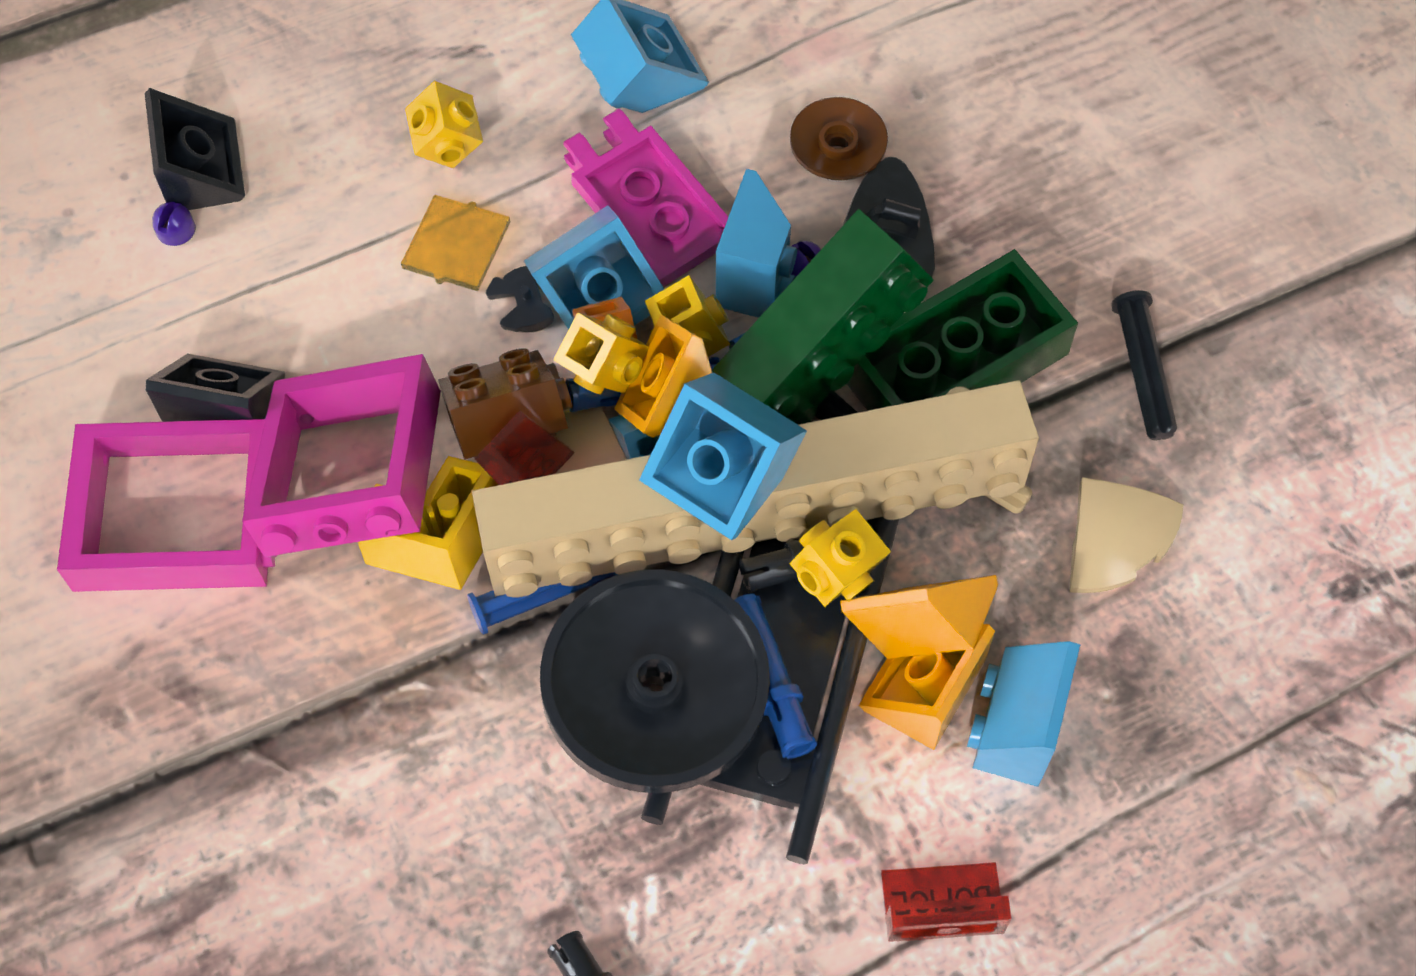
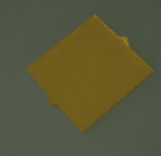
M434 195L401 261L402 269L432 277L437 284H442L445 281L479 291L509 227L510 217L478 208L477 204L473 201L465 204Z

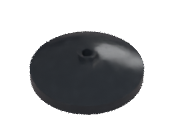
M658 569L638 570L619 574L597 583L580 594L569 604L554 624L547 638L540 666V690L545 717L553 735L566 754L577 765L601 781L622 789L643 793H666L688 789L714 778L730 767L744 753L759 729L764 716L770 685L769 664L764 643L756 626L743 608L728 594L705 580L677 571ZM650 684L660 685L663 688V690L651 691V689L646 686Z

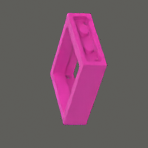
M423 354L274 381L242 519L243 524L264 557L420 532L441 390ZM398 413L386 485L286 502L301 430Z
M265 419L75 424L57 571L72 592L267 587L268 567H275V557L277 555L264 557L244 524H242L240 550L98 554L110 457L248 454L244 500L245 510Z

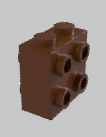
M526 348L511 350L502 354L498 362L481 367L475 363L464 364L450 370L448 377L438 379L449 419L465 460L473 457L477 460L495 458L503 453L505 447L519 443V438L513 440L516 436H522V442L528 440L527 444H540L553 439L557 435L556 432L568 429L564 410L571 409L572 403L563 377H559L555 363L546 365L538 350L529 352V349ZM509 428L516 432L499 451L492 448L493 445L499 448L504 443L500 439L501 437L508 439L512 435L508 431Z

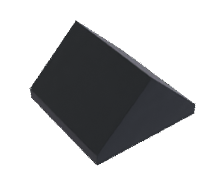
M149 88L144 95L153 173L165 202L179 203L188 210L241 201L245 197L235 118Z
M186 354L146 379V392L162 422L266 419L274 381L285 379L286 371Z

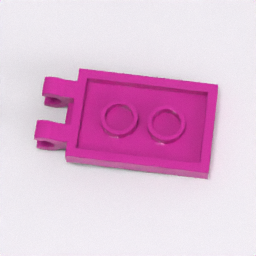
M618 108L603 118L604 123L609 127L603 131V135L613 149L599 157L587 139L579 132L563 142L564 147L569 151V153L564 155V160L574 171L571 174V184L595 213L607 205L610 206L664 287L716 254V249L728 216L651 125L638 132L626 114Z

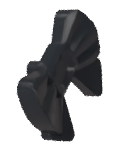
M527 266L510 271L503 279L499 277L492 279L486 290V296L489 300L515 296L517 306L501 319L500 325L503 329L514 332H536L544 329L554 321V314L551 308L542 302L538 283Z

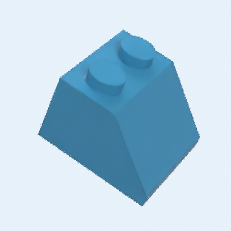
M600 0L571 34L581 52V61L592 71L600 85L599 92L608 104L620 109L622 107L644 113L703 90L709 84L708 79L668 14L625 0Z
M746 169L716 249V297L723 309L759 318L795 279V276L791 274L797 256V248L790 246L791 224L758 173L750 169Z
M609 205L524 260L530 273L568 330L574 320L572 309L621 296L630 307L635 326L650 316L645 300L664 290V287L625 226Z
M711 373L684 384L639 481L728 539L734 540L784 478L807 430L716 373Z
M1066 641L1005 647L999 666L988 664L980 696L990 698L986 717L975 714L967 747L977 749L973 769L1039 787L1056 749L1081 644Z

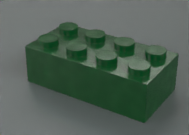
M858 209L712 369V373L721 376L797 425L810 423L817 414V406L831 391H837L847 384L854 373V366L867 352H873L884 344L890 335V327L902 314L914 310L921 304L927 295V287L934 279L897 242Z
M1013 249L925 300L914 310L903 313L890 327V335L884 344L873 352H867L854 366V373L847 382V385L867 411L944 396L955 387H965L973 390L1018 380L1022 383L1069 355L1078 322L1021 255Z

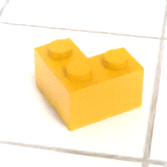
M448 456L426 491L420 532L357 542L365 563L461 590L483 553L472 491L501 485L497 469L488 465Z

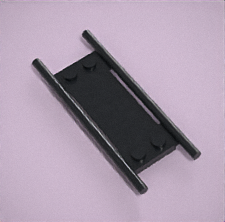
M884 517L866 520L891 551L899 519L888 520ZM777 538L757 542L752 546L749 558L782 549L785 542L779 541ZM722 550L712 585L718 587L730 597L739 572V560L743 558L745 550L736 553H728ZM890 554L869 573L874 582L856 597L880 593ZM759 570L745 574L737 598L746 594L760 596L762 608L778 644L792 684H797L803 694V700L800 705L814 737L846 615L842 612L840 601L846 599L841 594L824 607L815 595L808 593L801 584H796L793 580L748 593L743 580L750 576L764 573V571ZM851 621L848 624L818 735L817 746L803 756L792 759L783 758L770 719L764 715L755 737L744 753L722 773L699 784L794 810V807H799L786 854V859L797 864H808L868 639ZM672 792L648 793L641 819L651 824L662 825Z

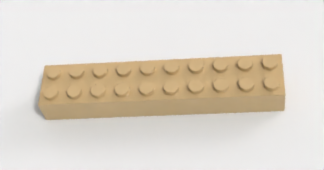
M1018 380L800 424L799 426L807 430L784 478L734 540L728 539L639 481L650 455L473 490L472 496L483 553L495 597L504 594L509 597H524L534 593L539 587L558 583L564 586H577L588 582L593 576L612 572L623 574L643 570L647 565L670 561L674 564L688 563L697 559L701 554L724 550L728 553L741 552L749 549L757 542L776 538L782 542L797 540L819 522L825 520L831 527L854 509H857L865 520L878 517L895 520L910 515L916 509L931 506L949 509L963 504L970 498L989 495L992 498H1002L1012 495L1020 488L1025 487L1039 440L1021 382Z

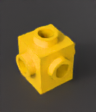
M434 80L405 108L414 154L416 156L454 168L483 142L473 95Z
M690 275L645 300L654 326L660 315L673 320L702 338L708 357L730 345L722 324L729 321L725 310L714 294L706 298Z
M578 312L553 360L575 373L573 381L593 393L601 395L604 388L625 394L629 385L639 376L643 365L642 360L649 346L632 337L636 328L616 316L607 314L604 321Z
M854 509L831 527L823 520L799 539L804 549L791 561L790 565L797 572V577L802 587L808 593L815 595L825 607L841 594L849 602L871 585L874 580L869 573L891 551L858 510Z

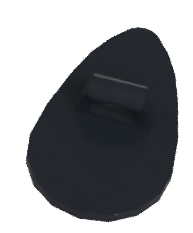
M886 157L863 178L852 199L843 225L860 209L933 277L935 270L934 242L924 197L916 179L906 164L896 157Z

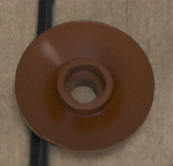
M830 97L809 104L796 116L790 131L791 150L800 165L812 174L830 180H850L869 173L882 161L888 143L887 129L879 114L863 102L845 97ZM834 146H840V147H843V148L837 149V148H833V147H834Z

